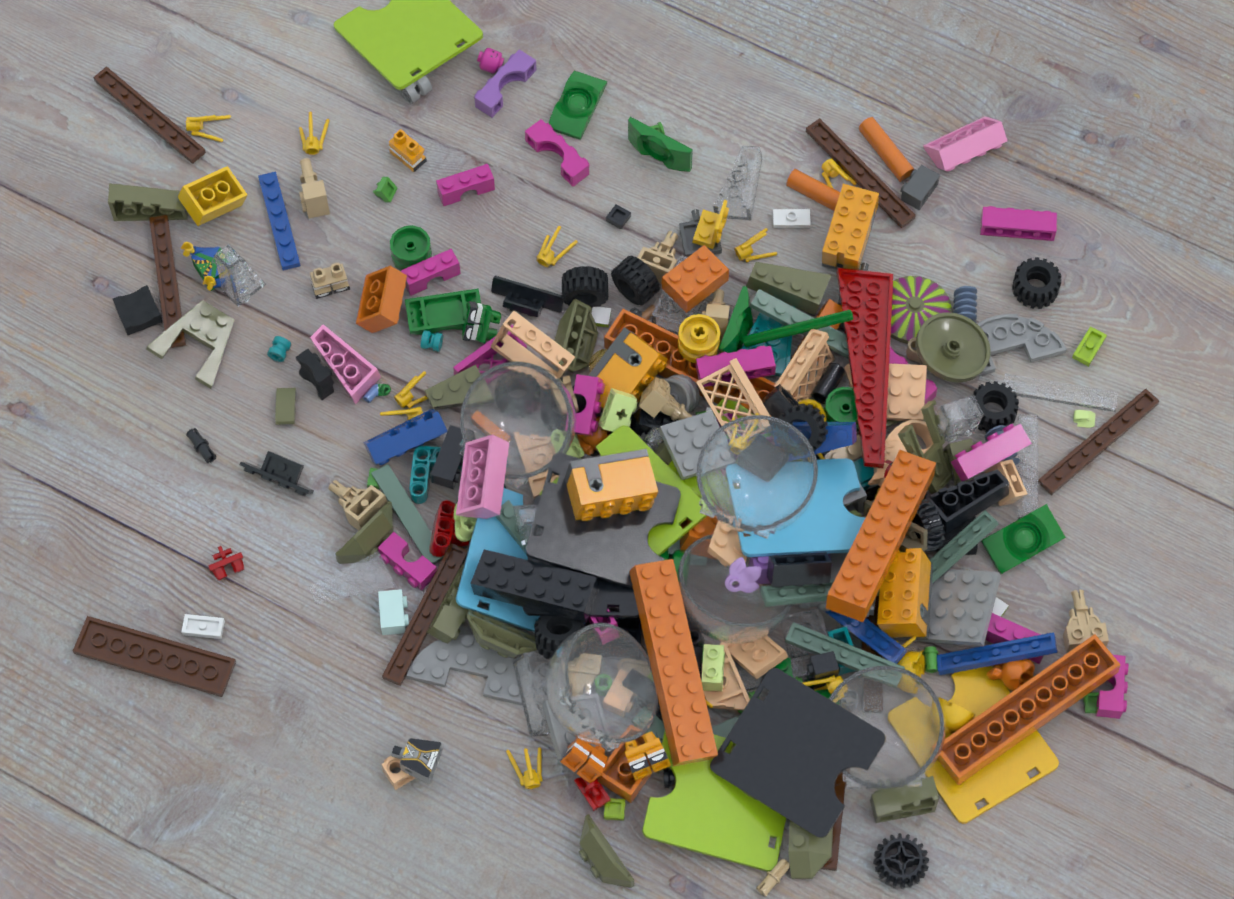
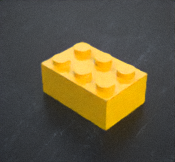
M226 166L184 185L178 195V199L196 225L200 226L242 206L248 194L229 167Z

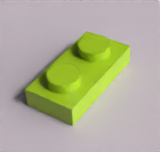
M1090 326L1072 358L1089 367L1105 341L1107 334Z

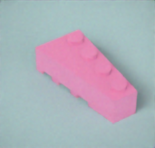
M324 324L310 337L319 354L355 404L381 378L375 366Z

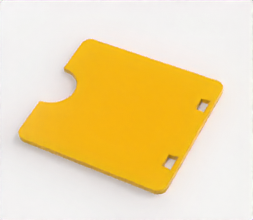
M992 666L953 673L951 678L954 682L955 692L948 702L976 714L974 717L976 718L1009 695L1010 691L1001 679L991 680L988 678L987 672L992 669ZM916 695L888 713L887 719L926 777H934L938 794L956 820L962 824L972 821L1055 771L1059 765L1058 758L1038 730H1036L966 781L957 785L933 754L934 746L956 732L952 730L950 734L940 729L941 725L934 718L935 704L928 703L919 695ZM1036 768L1039 774L1030 779L1027 773ZM984 799L987 805L978 810L975 804Z

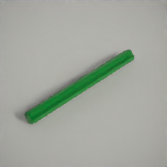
M846 310L743 336V344L745 347L808 332L811 329L816 330L853 320V313L851 310Z

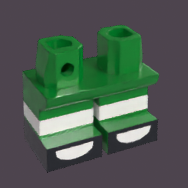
M469 301L462 330V339L464 341L476 340L481 343H485L486 340L490 341L497 335V329L489 328L490 323L499 324L501 313L492 310L489 305Z

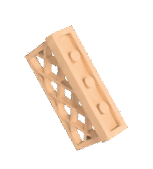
M815 329L809 331L774 387L780 384L796 401L798 399L800 401L811 398V393L827 366L835 360L827 344L829 339L827 332Z
M737 358L729 361L730 365L696 382L727 438L729 437L731 422L722 420L723 412L733 414L732 418H736V415L746 417L744 426L735 424L734 427L742 429V435H744L748 428L749 419H753L756 413L759 414L757 420L760 425L752 428L747 438L765 428L769 430L774 427L771 416ZM730 372L732 375L730 383L721 381L723 374ZM708 382L716 383L713 392L705 390L703 385ZM719 384L728 386L726 395L716 393ZM731 388L740 389L739 398L729 396ZM715 396L724 398L722 407L713 404ZM727 400L737 402L735 410L725 408ZM740 403L750 406L748 413L738 411Z

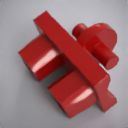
M222 546L217 547L219 553L212 556L214 561L222 558V560L208 565L210 573L213 572L216 579L221 580L227 577L224 569L225 566L231 564L234 573L244 570L242 552L226 558L227 555L232 554L231 548L223 551Z
M582 777L574 780V783L593 811L611 801L598 779L592 783H588Z

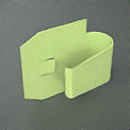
M1074 410L1073 421L1077 423V427H1095L1096 414L1087 410Z

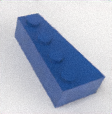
M430 409L363 443L372 462L383 465L390 461L389 458L402 456L407 453V450L422 446L425 442L436 439L448 431L439 412Z
M793 422L792 430L795 436L801 440H808L811 437L809 424L807 422ZM827 422L828 426H826V429H828V434L825 436L826 440L814 452L804 456L802 454L796 456L792 452L789 461L853 445L857 441L856 422ZM775 434V443L782 445V442H778L776 439L779 437L778 434Z

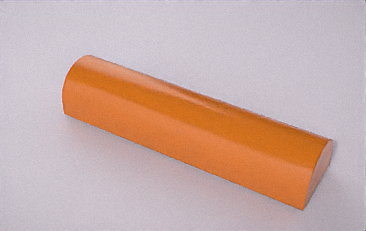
M874 117L865 119L859 126V131L899 182L910 177L915 169Z
M797 169L791 172L786 186L835 211L840 195L839 191Z

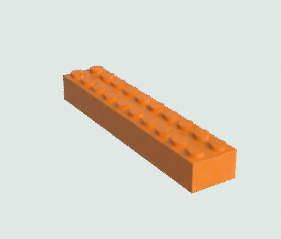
M625 309L621 310L604 337V348L608 349L625 327L668 359L665 369L662 372H658V375L668 378L673 375L683 374L690 377L695 383L699 381L696 363L686 360L679 352L678 335ZM764 377L749 379L761 401L775 388L776 383ZM719 384L716 393L726 395L728 386ZM715 385L706 386L704 389L713 392ZM731 388L729 396L739 398L740 389ZM699 389V395L702 396V397H704L703 394H702V392H701L700 389ZM715 396L713 402L719 404L723 398ZM740 403L749 410L750 406L748 404Z
M899 450L828 592L826 609L864 622L934 478L936 462Z
M669 559L635 565L629 572L673 767L711 760L718 756L674 560Z
M1094 634L934 746L933 754L956 784L960 785L1116 675L1121 664Z

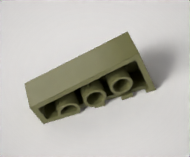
M109 183L108 204L114 221H149L151 217L168 215L169 220H187L188 217L187 210L178 199L179 190Z
M755 262L746 287L756 292L760 289L790 306L815 315L831 275Z
M465 563L459 568L427 631L428 634L447 644L452 639L456 640L461 631L459 629L460 625L464 624L467 619L468 609L460 607L456 602V595Z

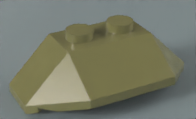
M577 299L572 301L559 321L554 340L575 356L567 369L572 373L590 366L598 335L595 320L591 314V307Z
M388 501L335 553L339 564L365 563L371 558L374 559L379 554L378 547L394 532L392 502Z
M468 609V622L476 642L482 648L487 650L493 649L505 658H508V656L516 658L537 650L535 636L492 617Z
M589 814L586 815L579 843L580 857L584 862H589L591 865L590 871L596 879L599 877L602 883L632 888L634 886V878Z
M790 821L788 853L792 879H813L816 873L832 857L833 827L826 837L818 838Z

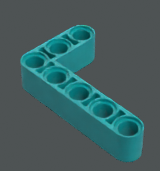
M419 446L414 450L409 489L411 500L416 504H422L428 498L431 470L434 467L441 447ZM421 456L427 457L424 460L418 459ZM420 473L425 474L423 477H417ZM416 491H422V492H423L422 494H419V495L415 494Z

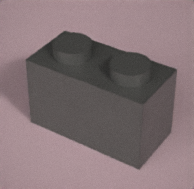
M921 164L918 170L915 169L912 172L910 181L908 183L905 182L901 187V200L920 210L938 186L940 174Z

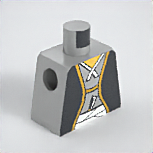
M410 738L406 748L395 745L391 756L401 759L400 768L403 772L430 785L443 751L442 743Z

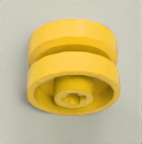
M702 314L691 315L684 319L680 324L678 332V348L683 358L696 363L697 358L705 355L715 356L718 353L720 329L716 321Z

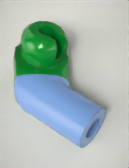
M374 384L363 396V399L370 403L377 396H387L391 392V387L388 384Z

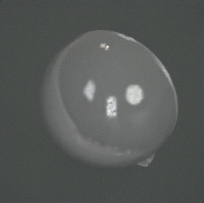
M507 362L488 369L471 385L462 404L460 428L463 439L460 443V446H462L460 454L464 456L466 442L493 434L509 442L505 474L507 483L518 489L522 483L526 484L529 478L547 472L553 455L556 453L566 454L575 436L577 425L576 410L568 389L556 375L535 364Z
M764 415L741 417L726 423L716 430L701 450L696 471L698 488L702 497L699 505L702 506L701 514L712 518L715 517L722 524L735 531L758 535L768 539L770 533L775 534V532L790 526L803 515L814 497L818 481L816 456L807 438L788 422Z
M713 534L702 537L691 544L681 558L677 578L686 617L697 630L719 642L744 644L759 640L779 627L787 617L793 604L765 607L760 589L761 586H771V584H758L759 588L751 593L729 591L725 586V579L730 574L729 566L725 567L717 558H714L707 552ZM747 557L746 567H748L750 557ZM734 581L732 585L738 584V581Z
M594 623L569 635L555 650L547 668L546 695L553 715L566 731L584 742L603 746L610 752L618 748L620 744L639 738L649 729L657 711L658 696L649 658L641 645L629 633L612 624Z
M874 666L850 675L838 685L829 700L881 730L886 736V741L868 771L862 768H848L842 771L843 781L847 782V789H863V786L866 789L884 790L896 789L906 785L907 787H922V779H926V773L938 759L945 740V717L936 694L919 676L899 667Z

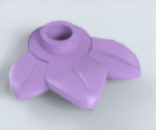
M740 557L729 566L730 574L725 579V586L731 592H754L759 588L756 581L759 579L762 569L759 566L746 567L744 558ZM734 581H738V584L732 585Z

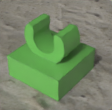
M382 177L381 181L376 184L378 187L376 190H373V193L377 197H381L384 202H391L398 187L389 177Z

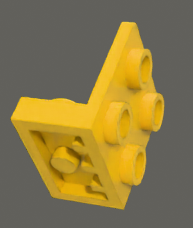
M724 200L720 214L703 209L692 243L714 249L715 243L720 242L722 230L725 227L729 208L726 207L727 200Z

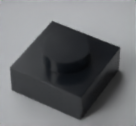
M615 204L606 216V221L622 229L630 219L631 212Z

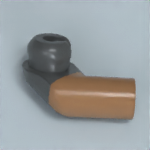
M651 305L645 311H639L638 308L634 307L629 312L649 320L658 310L654 305Z

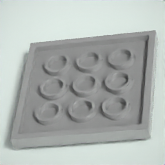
M947 570L932 584L929 639L914 641L984 646L1001 574L991 571Z

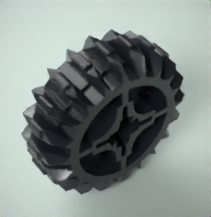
M926 499L922 500L912 522L928 530L927 550L924 552L937 550V548L943 545L945 540L943 534H945V531L943 530L942 518H940L939 512L936 511L935 505H932ZM915 532L916 536L921 539V534Z
M899 833L897 839L894 835H890V841L884 838L883 844H878L877 846L879 851L874 852L876 858L873 860V864L877 865L875 872H881L879 874L880 879L886 877V885L890 881L893 882V888H896L897 884H900L901 889H904L905 883L910 888L913 886V882L919 884V878H924V872L928 871L929 868L926 865L929 863V858L925 857L928 852L927 850H922L923 843L917 845V838H914L912 841L909 840V834L906 835V838H902V834ZM897 848V853L895 855L885 857L888 851ZM905 849L910 850L914 855L908 854ZM900 854H901V859H902V861L904 862L903 867H902V865H901V863H900V860H898ZM918 865L912 873L905 875L906 868ZM888 867L896 869L898 874L892 872Z

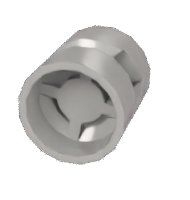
M423 76L399 91L409 104H413L420 99V95L425 96L431 92L432 85L428 78Z

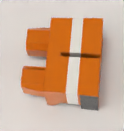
M581 734L567 747L568 750L560 762L573 772L577 770V775L588 783H592L602 774L608 757L604 755V748L600 745L593 747L589 744V737Z

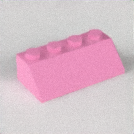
M984 116L923 145L937 168L951 171L959 164L970 162L973 157L985 155L986 151L990 149L1000 148L1003 143L1007 142V138L1001 121Z
M492 434L465 443L456 515L483 519L500 515L509 442Z

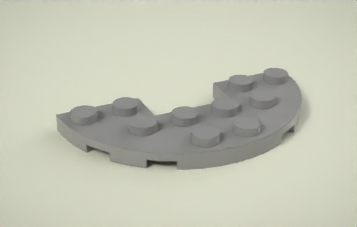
M1003 314L987 318L978 323L988 338L991 350L990 355L1024 347L1031 363L1065 354L1067 351L1064 343L1054 331L1052 332L1044 326V323L1031 317L1028 319L1018 317L1017 314ZM991 356L987 366L979 376L995 372L996 368Z
M459 634L456 640L452 639L448 644L441 640L431 643L417 655L406 675L407 679L441 687L446 686L450 670L485 677L487 682L483 692L484 697L518 705L523 703L524 684L522 673L516 660L509 656L508 658L502 657L493 649L487 650L482 648L476 642L474 634Z

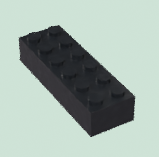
M485 549L470 583L474 595L587 623L599 590L597 577Z

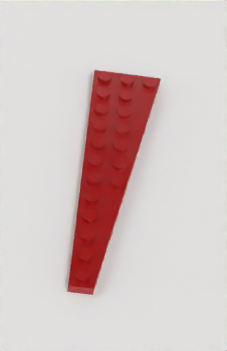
M838 268L837 277L842 311L851 310L853 313V320L844 322L863 463L866 467L884 468L893 274Z

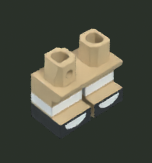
M334 263L331 267L317 268L310 272L311 285L316 299L332 295L330 284L334 294L350 290L343 264Z

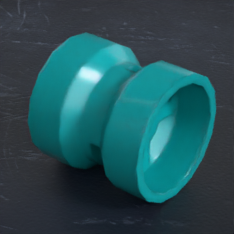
M424 330L421 338V349L431 348L433 351L440 352L443 334H432L430 331Z
M275 336L272 341L273 346L269 348L267 355L277 362H284L286 351H289L292 344L284 337Z

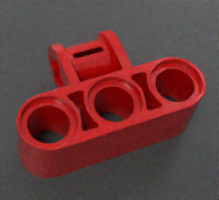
M449 500L440 503L435 515L429 546L430 553L435 557L444 556L451 543L457 546L469 544V541H460L455 535L454 509L456 505Z

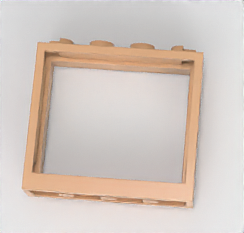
M515 311L503 323L490 346L513 365L518 366V368L524 366L527 371L529 369L533 370V374H537L541 386L551 391L553 382L550 386L546 383L548 379L553 381L563 377L575 358L574 355ZM508 331L560 370L558 372L510 337L507 334ZM499 341L504 344L501 348L496 345Z

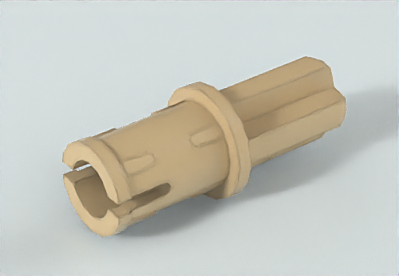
M781 859L771 872H767L765 879L756 887L757 891L766 897L771 889L780 883L781 877L790 868V863L785 859Z

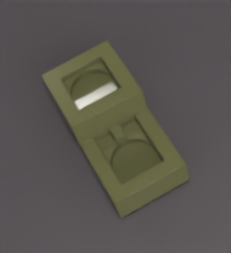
M277 388L276 425L295 424L296 388Z

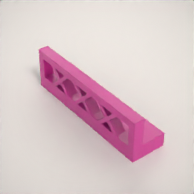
M508 331L507 334L527 349V345ZM494 337L453 367L454 375L474 365L479 370L480 365L490 364V369L487 371H479L484 380L509 361L506 358L493 360L494 355L498 353L490 347L495 339ZM499 341L496 345L501 348L504 344Z

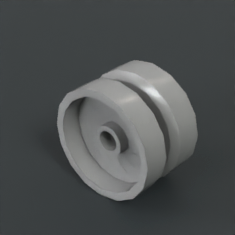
M683 374L673 375L664 379L669 383V387H671L670 395L679 404L683 403L688 413L693 412L698 406L700 399L696 383L690 377Z

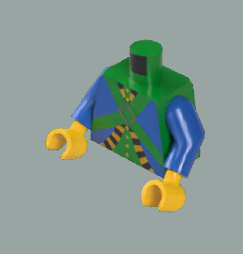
M184 242L181 246V249H184L183 255L185 257H188L190 254L192 255L193 266L202 278V284H206L209 291L218 287H225L234 274L231 264L239 260L234 250L224 254L220 247H196L190 242Z

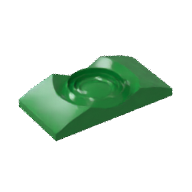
M574 70L568 78L563 93L551 114L549 124L553 130L581 140L607 86V81Z
M630 116L628 119V140L641 155H650L654 159L662 161L668 169L684 172L691 171L693 149Z
M745 286L742 287L719 346L720 353H732L741 350L743 336H747L748 331L753 327V311L750 307L751 301L748 288Z
M479 288L405 299L410 334L422 335L424 330L430 331L432 334L449 329L463 330L469 301L481 304Z
M1045 504L986 537L981 542L998 572L1003 574L1066 537L1049 507Z

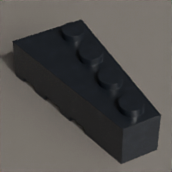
M780 384L762 400L769 415L774 418L776 423L781 414L794 405H800ZM801 419L794 420V422H806ZM826 451V452H823V453H821V454H822L823 457H824V456H825L827 453H829L830 451ZM817 454L807 456L808 460H820Z
M997 469L974 477V480L959 482L951 488L946 489L945 487L939 489L936 493H927L923 500L926 499L932 505H935L936 511L939 512V516L942 518L943 530L947 534L1008 496L1009 481Z

